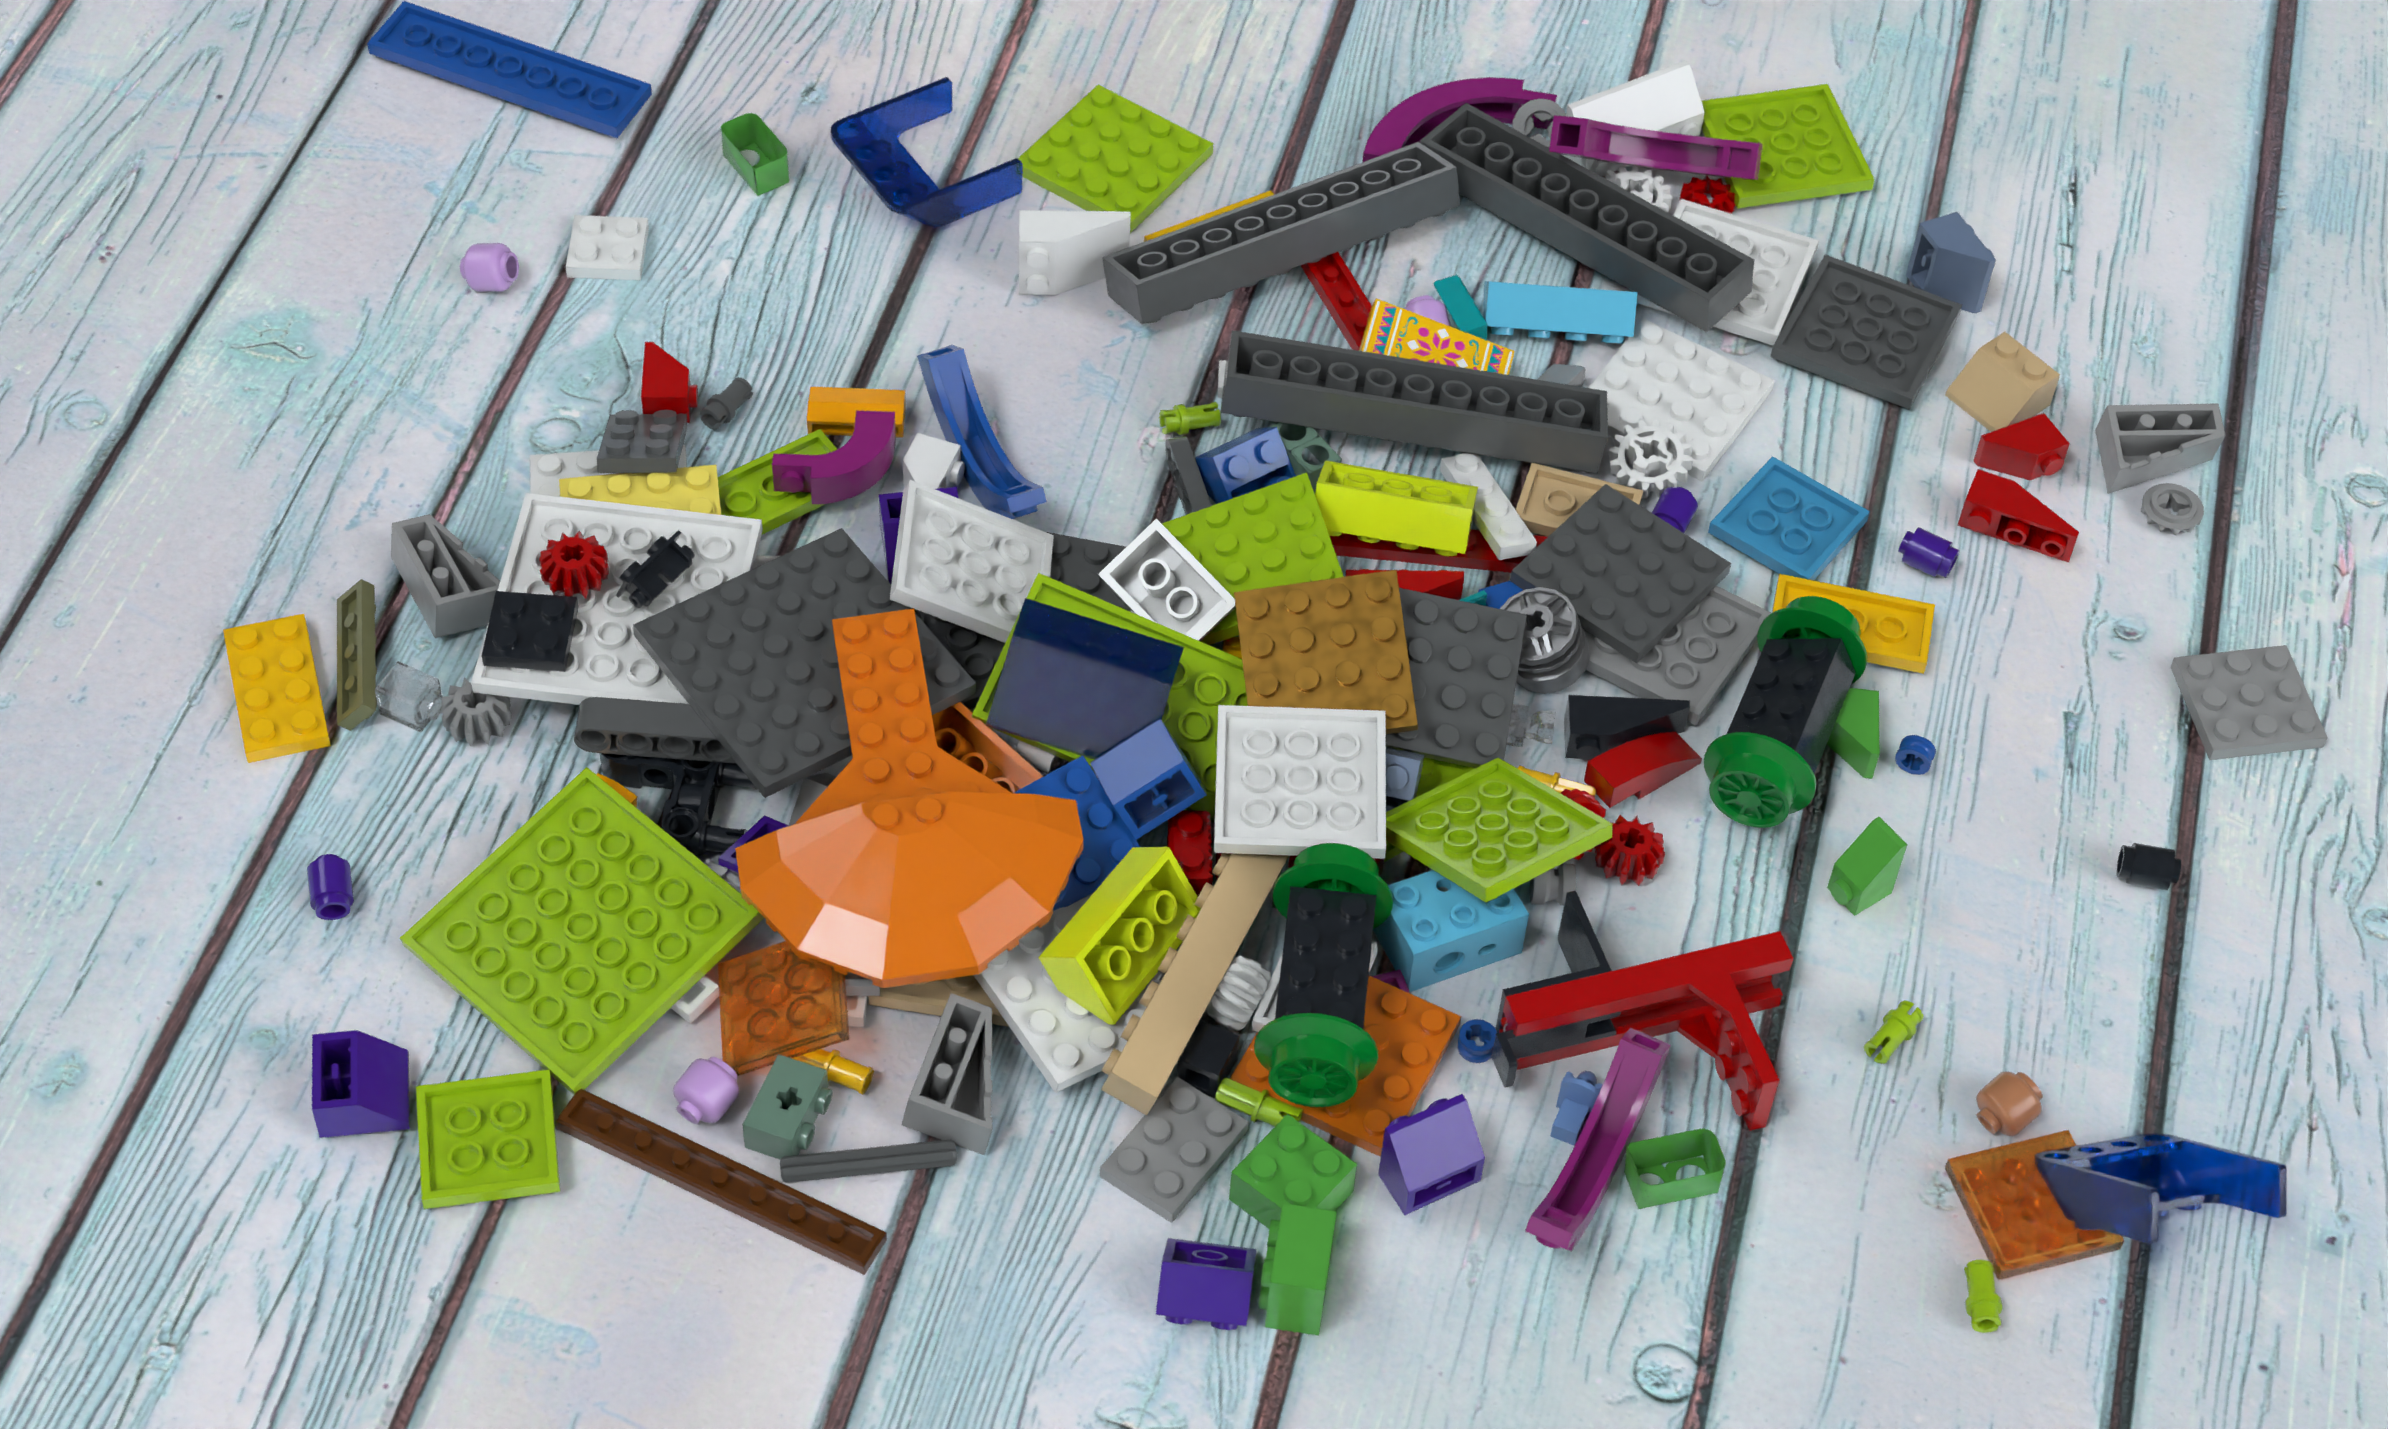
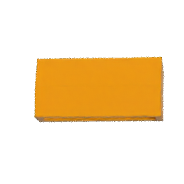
M810 387L807 411L808 434L821 429L825 435L852 436L855 428L856 410L895 412L896 437L903 438L906 411L905 390Z

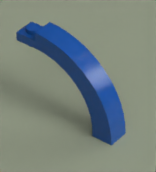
M950 345L917 355L925 385L946 441L961 445V462L965 463L964 477L985 509L1010 519L1037 512V505L1047 502L1042 486L1025 479L1015 469L1002 450L982 408L964 349Z

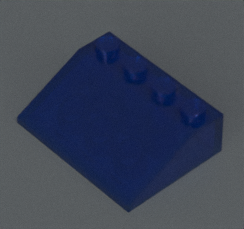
M1025 598L1010 642L986 726L1081 756L1083 755L1087 758L1096 759L1157 719L1163 718L1184 647Z

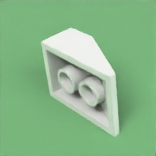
M1019 210V295H1057L1105 278L1102 257L1130 247L1131 212Z
M1157 518L1098 574L1135 614L1198 641L1206 637L1236 608L1235 599Z

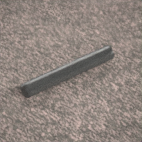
M949 1139L783 1156L780 1160L781 1178L783 1182L788 1183L953 1166L957 1160L956 1145L953 1140Z

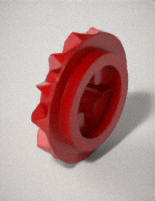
M1706 175L1701 180L1697 177H1692L1690 183L1683 184L1679 200L1684 199L1730 214L1734 212L1736 208L1735 193L1731 192L1730 184H1723L1722 178L1711 180ZM1705 193L1711 194V197L1714 198L1712 203H1709Z

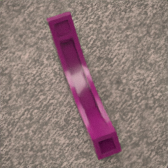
M1471 78L1428 88L1399 103L1379 121L1367 140L1362 162L1420 142V140L1466 103L1502 123L1513 124L1517 111L1525 103L1535 99H1548L1556 103L1557 95L1524 90V80L1512 78ZM1534 114L1531 116L1534 120L1535 128L1547 130L1553 121L1552 118L1549 121L1541 122Z
M1554 115L1549 152L1638 167L1758 180L1763 144L1660 132L1609 124L1586 118Z
M1630 1028L1621 1038L1599 1095L1565 1166L1547 1196L1530 1216L1525 1231L1535 1235L1539 1243L1550 1248L1561 1247L1572 1252L1579 1242L1626 1153V1146H1629L1664 1065L1671 1047L1670 1044L1633 1028Z

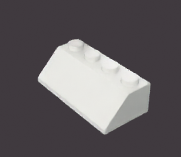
M1684 60L1567 105L1566 116L1586 118L1639 129L1700 137L1705 112L1690 64ZM1563 155L1602 177L1606 175L1607 170L1614 172L1619 170V166H1631Z

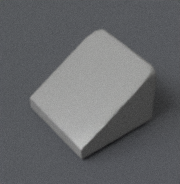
M1552 364L1537 380L1582 387L1586 368L1578 365Z

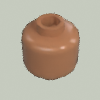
M2003 1071L1977 1094L1976 1101L1980 1111L1976 1116L1990 1133L1995 1134L1997 1131H2000L2007 1136H2015L2039 1116L2042 1110L2040 1100L2043 1096L2038 1086L2026 1074L2022 1072L2014 1074Z

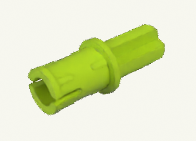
M1224 1078L1221 1081L1215 1097L1217 1102L1251 1116L1252 1122L1256 1123L1259 1119L1273 1126H1276L1287 1114L1300 1122L1304 1110L1269 1096V1091L1266 1089L1260 1092L1229 1078Z

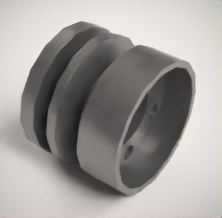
M1537 587L1523 590L1510 597L1500 609L1527 615L1516 683L1528 691L1542 694L1558 692L1574 684L1585 672L1590 659L1588 640L1581 627L1577 612L1569 598L1555 589Z

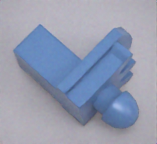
M1591 1071L1581 1072L1577 1078H1574L1571 1072H1567L1565 1077H1563L1556 1105L1560 1109L1553 1123L1550 1137L1575 1146L1602 1088V1084H1597L1595 1074Z

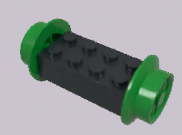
M1817 596L1800 597L1791 601L1786 608L1769 614L1759 627L1757 643L1761 654L1726 735L1715 739L1708 746L1704 755V769L1711 782L1709 786L1710 797L1723 814L1736 822L1758 828L1773 827L1782 823L1788 814L1805 808L1814 797L1816 791L1814 774L1849 688L1851 684L1855 683L1863 675L1867 665V652L1860 639L1861 630L1859 623L1854 615L1839 603Z
M1323 843L1306 848L1297 855L1294 866L1278 877L1273 889L1274 904L1278 911L1287 919L1275 1019L1264 1025L1257 1033L1254 1051L1258 1061L1269 1071L1268 1081L1273 1091L1280 1097L1303 1106L1329 1107L1349 1100L1357 1090L1358 1081L1367 1077L1374 1070L1378 1061L1377 1045L1373 1038L1363 1029L1373 929L1381 925L1389 917L1393 907V896L1389 886L1378 876L1379 870L1374 859L1366 852L1350 845Z

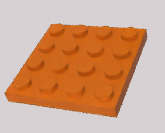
M1368 976L1363 1029L1373 1038L1377 1045L1378 1061L1374 1070L1367 1077L1358 1081L1357 1090L1349 1100L1329 1107H1309L1292 1103L1280 1097L1269 1084V1071L1261 1065L1255 1055L1254 1044L1257 1033L1230 1079L1260 1092L1263 1089L1268 1090L1269 1096L1304 1109L1301 1121L1381 1157L1385 1128L1398 1117L1405 1115L1410 1117L1461 1023V1016L1372 976Z

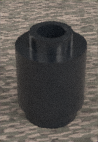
M2133 843L2132 846L2122 845L2117 861V878L2126 879L2128 884L2168 890L2171 883L2177 884L2181 873V859L2175 858L2174 849Z

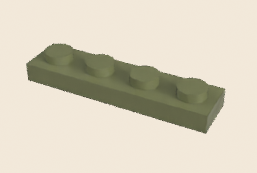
M363 579L337 599V725L350 731L363 720L371 717L377 707L375 586Z

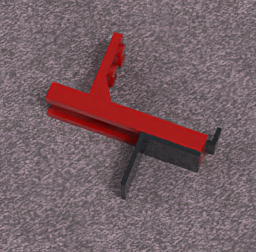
M1567 892L1557 939L1572 973L1503 989L1492 1059L1503 1086L1506 1088L1514 1085L1517 1070L1618 1046L1621 1038L1630 1028L1651 1037L1677 1031L1715 1059V1067L1719 1078L1722 1081H1727L1732 1092L1731 1101L1734 1111L1738 1116H1743L1749 1131L1766 1127L1780 1080L1749 1013L1780 1006L1783 994L1780 988H1774L1771 982L1772 975L1789 971L1793 962V956L1781 931L1612 971L1577 892Z

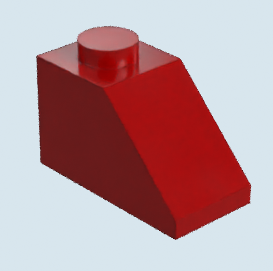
M645 342L641 390L643 414H654L659 410H673L677 414H687V423H690L691 408H698V386L690 384L689 369L654 342Z
M2042 413L1981 435L1973 461L1982 468L2026 480H2033L2059 471L2064 464L2070 443L2046 414Z

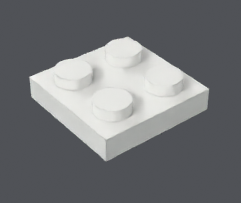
M574 215L566 261L567 278L641 280L649 231L648 218Z

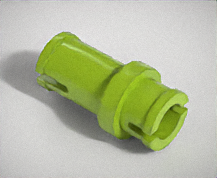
M1216 402L1192 407H1185L1184 404L1174 405L1172 410H1161L1159 422L1160 427H1164L1162 428L1163 434L1177 432L1178 435L1188 434L1191 429L1220 426L1221 414Z
M1903 1000L1898 1004L1896 1010L1891 1009L1883 1018L1884 1024L1865 1043L1864 1050L1869 1057L1879 1046L1883 1047L1874 1058L1875 1062L1880 1064L1887 1063L1904 1040H1910L1915 1035L1916 1025L1923 1020L1924 1016L1918 1007L1911 1015L1908 1014V1011L1914 1005L1912 1002Z
M1973 1260L1967 1263V1267H1964L1969 1294L1965 1301L1966 1312L1972 1318L1971 1326L1975 1331L1982 1333L1993 1332L1999 1328L1998 1325L2001 1326L1999 1314L2003 1309L2001 1297L1996 1294L1993 1274L1994 1266L1987 1260Z

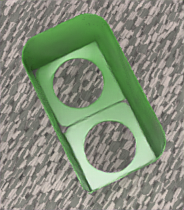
M746 113L722 124L723 156L757 196L789 182L787 149L757 114ZM740 151H755L760 156L759 162L751 166Z
M1701 1128L1629 1143V1148L1628 1145L1626 1146L1624 1173L1638 1209L1718 1193L1726 1160L1716 1135L1708 1129ZM1685 1165H1695L1705 1172L1704 1175L1676 1180L1677 1171ZM1647 1173L1655 1174L1664 1183L1656 1185L1646 1184L1639 1176Z

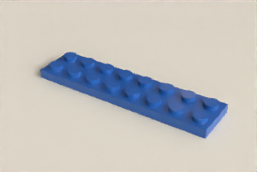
M406 1L401 3L367 43L368 51L371 55L614 138H618L652 95L650 83Z

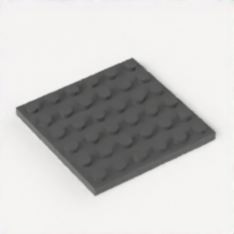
M841 528L633 624L635 638L762 796L766 798L852 755L832 619L911 609V607L890 600L891 584ZM915 613L931 713L934 715L976 694V683Z

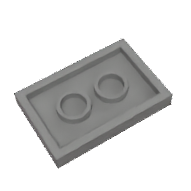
M1177 1077L1152 1106L1148 1115H1144L1100 1167V1177L1172 1223L1248 1132L1249 1121Z

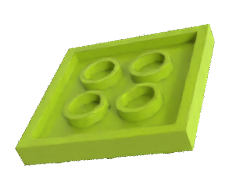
M550 1069L416 1086L421 1194L424 1209L560 1192Z

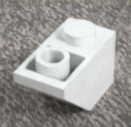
M920 433L916 434L903 458L904 487L909 480L933 489L953 487L954 484H960L965 471V463L961 462V445Z

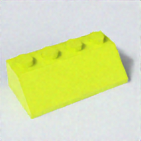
M1325 461L1317 481L1315 497L1329 536H1340L1342 533L1357 535V538L1364 542L1377 543L1381 539L1396 542L1398 547L1413 550L1421 546L1433 548L1440 555L1456 556L1458 553L1465 554L1478 487Z
M1169 847L1132 848L1038 957L1058 991L1107 1024H1116L1158 973V968L1169 948L1177 950L1183 941L1176 936L1188 914L1196 918L1201 908L1194 905L1198 897Z

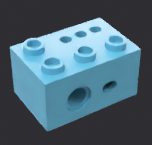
M1431 870L1388 885L1393 896L1392 911L1381 925L1373 929L1394 969H1400L1409 992L1521 954L1529 913L1514 889L1495 899L1484 902L1441 874Z

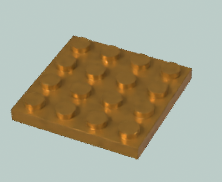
M1397 570L1234 592L1248 706L1385 711L1386 734L1418 730Z

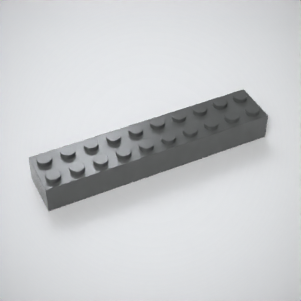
M1467 103L1420 140L1421 144L1457 167L1458 189L1461 196L1633 292H1638L1637 294L1705 332H1708L1752 292L1753 258L1567 157L1549 152V148Z
M1420 142L1112 253L1102 257L1108 296L1141 324L1157 322L1163 316L1177 311L1189 310L1198 303L1209 299L1221 298L1230 291L1241 287L1254 286L1258 281L1273 275L1286 274L1292 268L1308 262H1318L1322 257L1332 253L1350 250L1354 245L1367 240L1380 239L1391 231L1412 227L1416 222L1429 217L1444 215L1446 211L1460 206L1457 167Z
M1232 330L1225 366L1220 413L1232 414L1236 417L1269 420L1274 423L1282 422L1307 426L1313 429L1344 432L1349 435L1381 438L1387 441L1419 444L1429 448L1437 447L1456 450L1461 453H1475L1503 460L1512 459L1544 466L1562 467L1578 472L1598 473L1608 439L1607 391Z

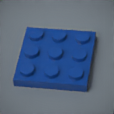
M1083 755L1014 792L1076 800L1084 849L1080 857L1076 859L1069 874V881L1064 891H1061L1053 911L1062 907H1068L1094 893L1132 848L1140 847L1112 805L1103 786Z

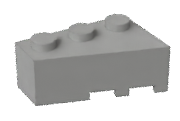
M2219 404L2107 405L2095 429L2108 494L2211 461L2225 437Z
M430 514L392 523L391 558L434 638L488 625L495 593L498 591L500 580L487 570L488 564L480 557L474 559L463 549V542Z
M953 993L950 994L909 1096L902 1126L941 1140L951 1139L957 1146L982 1155L985 1154L992 1132L991 1007Z

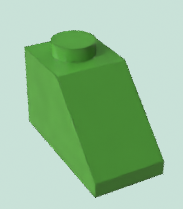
M1849 688L1827 745L1863 778L1868 779L1873 778L1880 755L1879 691Z
M1880 816L1865 828L1834 863L1827 886L1833 898L1839 904L1844 905L1854 916L1892 893L1908 845Z

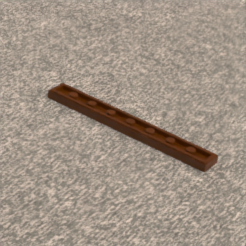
M579 1089L555 1121L558 1130L865 1275L887 1241L885 1231L583 1089Z

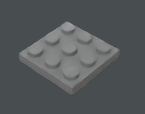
M2287 645L2174 657L2170 668L2209 760L2324 747L2328 737Z

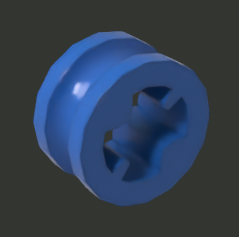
M1918 735L1904 737L1900 743V749L1897 750L1895 756L1896 764L1905 772L1916 775L1925 774L1929 771L1932 760L1935 757V746L1928 739Z
M1481 1019L1467 1021L1459 1031L1457 1044L1459 1054L1465 1060L1472 1063L1487 1062L1492 1058L1497 1034L1495 1027ZM1471 1037H1479L1480 1042H1483L1484 1045L1476 1046L1475 1041L1471 1040Z

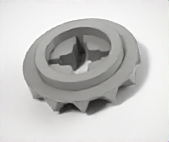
M1531 100L1517 111L1512 128L1528 136L1535 128L1534 120L1531 117L1533 114L1541 122L1551 120L1554 115L1566 116V113L1562 107L1551 100ZM1553 121L1550 123L1551 125L1547 128V131L1549 133L1548 136L1550 139ZM1541 134L1530 137L1549 148L1550 140L1547 141Z
M2163 483L2155 485L2146 491L2142 499L2141 512L2147 515V523H2157L2159 525L2160 532L2167 528L2177 535L2181 530L2191 533L2195 525H2200L2204 514V507L2199 497L2188 488L2177 484ZM2168 502L2173 511L2178 512L2177 515H2173L2169 509H2165Z

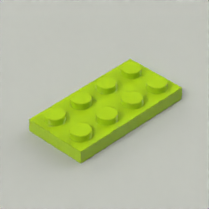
M818 429L719 476L718 486L721 515L762 520L763 528L761 535L825 505L812 504L811 493L774 491L773 453L821 455L838 449L824 432Z

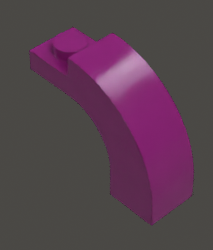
M856 410L855 428L852 437L844 446L833 452L821 455L773 453L774 491L811 493L812 504L840 502L867 491L885 475L892 463L896 443L895 412Z

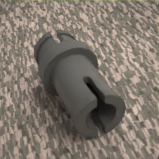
M737 377L720 394L710 397L707 401V407L700 411L702 422L708 428L714 430L721 427L722 423L730 422L736 415L735 411L753 396V392H751L752 386L749 382Z

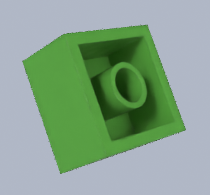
M1287 1114L1231 1172L1229 1200L1268 1229L1270 1228L1271 1219L1280 1220L1282 1203L1336 1211L1354 1191L1357 1163Z
M1282 1203L1280 1220L1271 1219L1258 1309L1267 1310L1266 1328L1319 1336L1337 1211Z

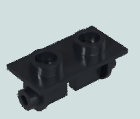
M679 530L668 540L661 536L646 552L650 557L643 564L640 565L635 561L621 574L619 579L623 581V584L616 594L618 598L627 591L630 594L629 600L635 607L649 606L668 586L658 576L660 573L672 583L693 564L692 559L695 557L692 549L686 545L680 547L676 543L681 534Z

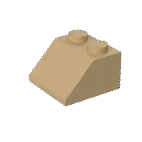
M2003 332L1978 349L1946 390L1945 396L1992 432L2034 417L2049 407L2060 374L2008 333Z

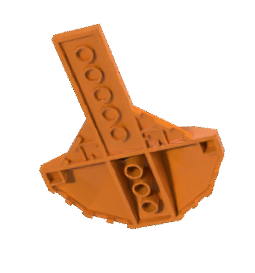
M914 608L832 619L853 759L794 825L775 830L735 848L742 898L749 905L752 904L766 919V924L774 932L777 931L790 944L792 951L798 958L809 962L811 959L834 966V971L848 975L850 972L872 980L873 985L881 988L978 975L988 968L987 963L1006 949L1008 952L1019 945V939L1037 926L1041 928L1050 921L1056 901L1061 891H1064L1074 863L1084 849L1076 800L1038 794L1012 793L937 747Z

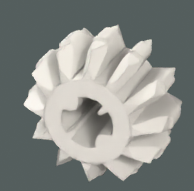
M1241 955L1234 958L1207 1006V1014L1226 1028L1230 1027L1237 1031L1244 1028L1268 987L1271 979L1270 972L1253 959L1249 960Z

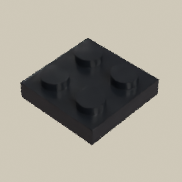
M496 591L481 655L483 666L565 672L579 608L577 597Z

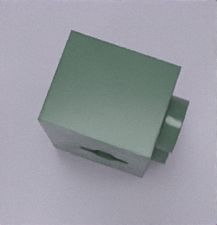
M778 1054L742 1124L745 1148L780 1160L783 1156L799 1155L801 1149L807 1150L814 1137V1122L818 1114L824 1115L831 1103L833 1091L828 1089L827 1070Z

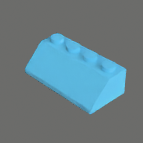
M1484 281L1483 318L1487 326L1491 327V334L1513 335L1514 328L1528 329V337L1550 338L1551 331L1565 332V339L1580 341H1587V334L1602 335V342L1623 344L1624 336L1634 337L1638 292Z

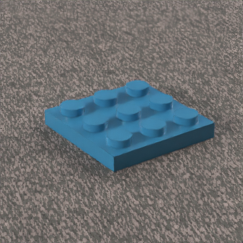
M1772 456L1710 522L1708 533L1779 574L1815 580L1867 522L1870 511Z

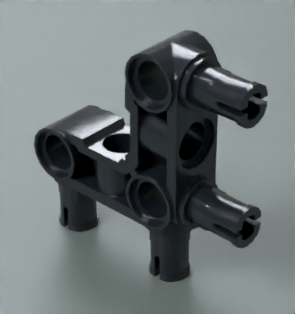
M599 753L602 774L622 786L639 789L642 786L672 789L671 799L666 800L664 805L662 829L696 857L706 854L707 851L725 852L747 832L746 829L740 830L711 825L720 788H723L724 785L757 789L737 763Z

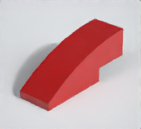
M1677 732L1648 735L1626 742L1587 762L1584 782L1589 786H1593L1598 797L1611 808L1633 794L1638 799L1643 798L1701 764L1702 758Z

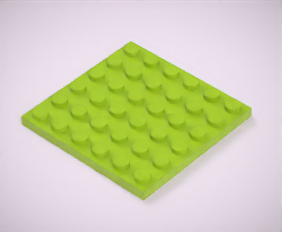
M586 767L404 933L400 940L404 947L545 1070L550 1069V1074L574 1095L579 1089L585 1090L755 928L764 917L752 904L749 905L742 898L740 892Z

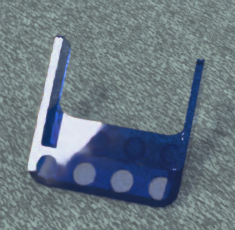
M948 77L839 119L831 126L830 135L833 143L885 206L892 212L930 227L945 226L1022 193L1023 164L1018 158L939 189L900 143L898 138L905 131L952 112V81Z
M2159 1133L2140 1134L2050 1150L2034 1155V1164L2066 1219L2074 1221V1226L2079 1229H2101L2150 1244L2158 1241V1217L2169 1215L2170 1209L2199 1210L2202 1208L2203 1203H2218L2274 1218L2285 1217L2287 1213V1167L2285 1164L2174 1135Z

